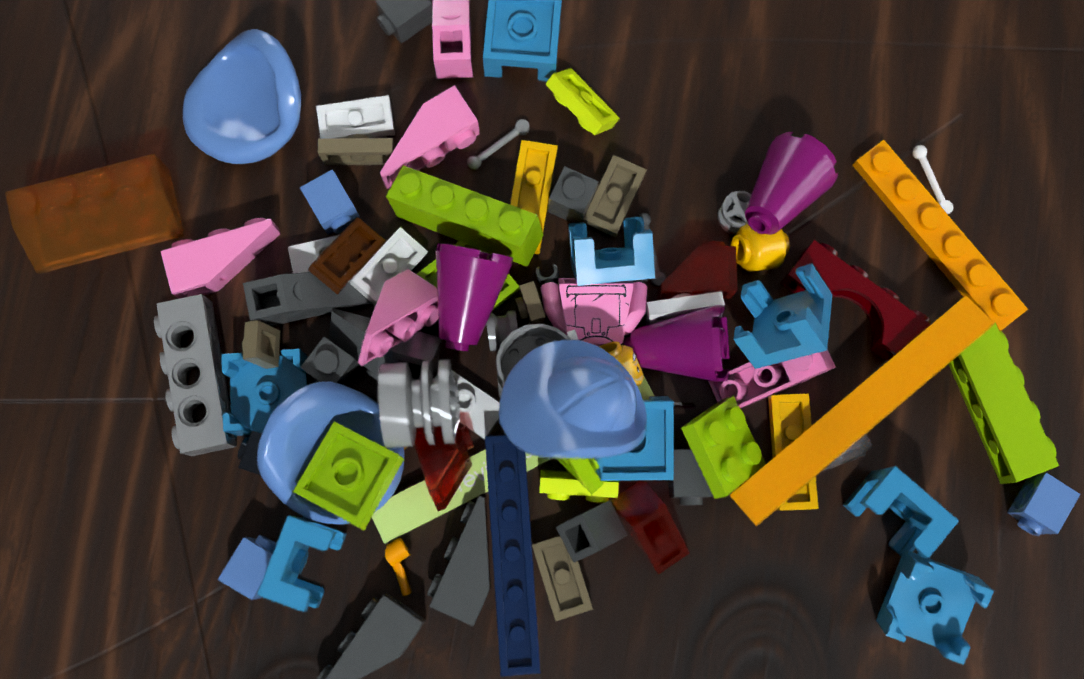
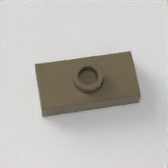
M351 134L347 138L318 139V154L324 165H385L396 148L393 138H369L363 134Z
M613 155L583 218V222L616 238L647 169Z
M558 536L533 544V551L555 622L593 610L578 561L573 563L561 537Z

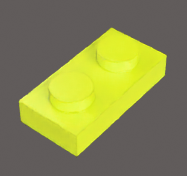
M572 68L553 73L545 84L554 93L555 99L561 105L566 106L578 118L579 124L594 136L612 129L620 119Z
M541 470L539 493H547V498L553 500H568L570 495L586 496L585 500L604 503L609 500V497L618 498L619 481H602L603 485L594 494H591L569 471Z

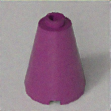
M785 132L777 136L770 144L745 211V218L750 228L755 232L768 235L777 233L827 192L838 178V172L835 174L834 168L837 163L835 156L825 144L813 136L804 134L802 138L791 136L793 132Z
M437 243L436 270L439 338L447 340L446 348L468 351L469 345L478 344L512 266V257Z
M714 305L638 327L631 332L630 337H625L624 345L634 350L641 368L715 382L728 381L729 369H723L722 359H730L727 317H720L725 310L722 305Z

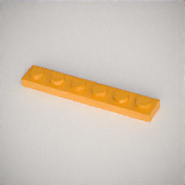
M885 140L854 162L852 166L963 297L967 296L996 323L1000 331L1028 310Z

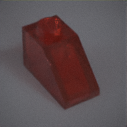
M721 241L705 242L702 244L703 246H698L661 283L657 291V299H671L683 293L698 295L722 291L723 299H731L738 291L736 246H725V243Z
M436 426L435 445L428 444L423 427L416 428L414 445L428 492L437 511L446 509L472 466L468 450L474 448L467 426L457 427L456 442L451 444H445L442 426Z
M640 480L619 494L618 498L611 500L624 525L658 575L690 553L666 505L645 480Z

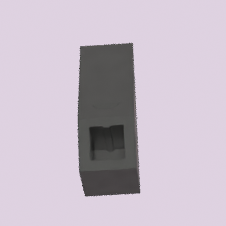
M311 272L281 274L243 283L250 321L259 320L271 327L332 313L333 308L345 310L371 304L350 282L337 295Z
M333 308L328 340L358 362L365 333L371 318ZM418 331L407 342H400L392 347L383 357H376L363 366L378 376L381 364L408 362L413 380L420 379L423 361H430L434 376L438 366L442 339L438 336Z
M481 496L478 497L476 503L469 500L460 520L461 523L466 524L460 539L453 536L444 555V559L450 561L444 575L438 573L435 575L427 593L428 596L433 597L429 607L471 626L475 625L491 589L486 499Z
M390 594L383 595L380 600L373 597L361 614V617L366 621L358 633H355L353 630L348 633L337 650L342 653V656L336 665L332 667L328 664L317 679H361L404 654L426 620Z

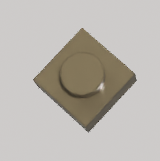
M534 281L519 285L521 297L515 298V303L521 320L528 318L530 325L545 324L546 316Z
M259 320L245 322L244 338L242 341L243 360L265 369L279 367L280 330Z

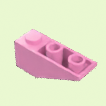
M433 0V61L437 79L473 77L470 0Z
M455 85L421 106L380 171L381 178L387 189L392 186L403 165L415 170H420L425 166L427 168L434 167L445 158V154L455 148L464 149L476 140V136L479 135L478 120Z
M254 218L244 223L243 227L237 229H217L210 232L208 237L196 241L185 239L171 245L172 248L160 251L171 294L177 298H184L220 291L280 235L279 228L271 218L267 220L265 218Z
M409 269L385 281L365 333L358 363L363 366L376 357H383L395 345L402 341L407 342L416 332L424 327H431L438 319L437 287Z
M827 349V351L757 369L748 362L729 371L728 381L708 382L717 402L734 395L741 409L832 370L836 366Z

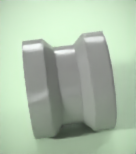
M735 191L725 198L718 211L719 225L726 232L736 234L741 227L748 224L745 218V211L751 197L750 193ZM733 216L741 217V218H742V221H741L740 219H738V218L733 217Z
M515 310L507 311L505 315L496 316L494 313L490 314L486 324L490 351L498 350L506 337L512 331L518 329Z

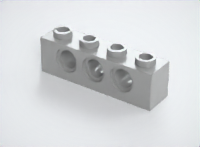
M203 294L156 303L158 315L154 317V326L158 337L162 338L164 352L160 353V364L164 374H168L170 389L166 390V402L171 412L174 411L176 426H173L171 431L174 446L180 449L181 454L189 456L237 447L235 436L223 432V412L231 414L226 378L222 373L221 349L213 302ZM193 331L194 340L191 345L181 348L180 342L183 335ZM199 367L200 377L198 381L188 385L186 381L188 372L193 368ZM204 404L206 415L202 421L195 423L192 418L193 410L198 405Z

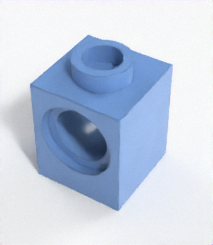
M333 169L300 187L328 235L333 232H343L357 217L360 218Z
M1040 473L1026 479L1007 513L1019 520L1017 525L1021 529L1034 536L1058 534L1080 494L1050 474Z
M260 534L257 539L244 537L218 580L251 600L261 598L257 593L277 543Z

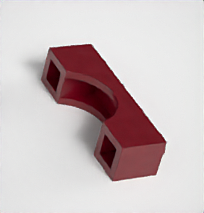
M814 240L804 250L780 284L792 293L805 291L806 288L795 271L798 267L812 263L831 291L832 297L850 300L865 312L871 323L873 333L870 350L888 362L931 325V320L925 314L917 310H910L899 302V296L892 290L885 287L880 288L869 280V275L863 269L855 265H848L838 257L839 255L834 248L825 243L819 244Z

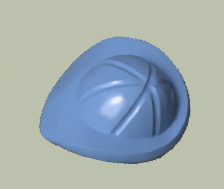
M258 29L243 31L229 42L197 75L187 89L184 98L183 123L189 139L200 150L225 163L248 164L274 155L292 138L300 120L301 92L296 70L284 47L276 38L265 31Z
M581 340L549 342L525 355L509 373L502 389L499 405L500 424L510 441L524 452L540 457L599 458L628 453L637 447L646 432L647 414L645 404L638 386L631 375L619 361L605 350Z
M316 382L297 390L271 414L259 441L257 452L258 469L264 482L280 501L299 515L321 523L349 524L344 519L294 493L293 490L333 422L385 447L380 424L379 404L362 392L335 382ZM404 447L387 448L403 458L405 457ZM404 461L375 512L386 504L398 487L404 470Z

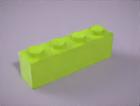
M404 165L386 195L398 218L458 241L461 240L492 254L496 253L512 257L513 262L528 267L543 237L537 214Z
M994 323L993 327L948 365L1000 484L1019 482L1058 467L1059 464L1056 460L1057 452L1055 445L1045 435L1040 424V412L1035 403L1029 399L1024 388V376L1021 370L1014 365L1008 352V340L1004 333L998 329L996 323Z

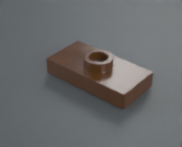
M357 217L310 265L308 271L338 295L386 243V240Z

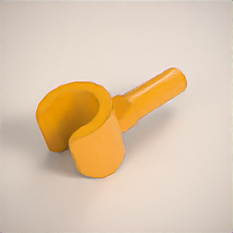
M397 538L386 546L385 557L396 573L402 596H406L412 592L401 561L411 554L402 538Z

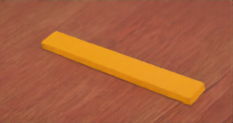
M964 296L730 494V498L757 527L993 327L995 322L967 296Z

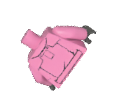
M553 263L554 273L550 277H543L541 275L540 266L536 268L537 280L541 285L540 290L544 313L553 327L558 328L566 335L568 331L575 329L578 340L594 344L598 347L609 342H620L622 344L624 335L631 334L646 313L648 289L646 284L649 279L577 286L575 278H559L558 268Z

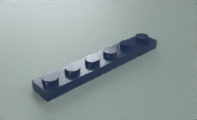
M507 435L485 437L500 674L501 677L541 674L525 452L515 446Z

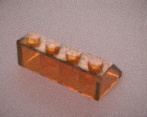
M155 154L5 192L12 228L35 271L39 274L184 236L169 168Z

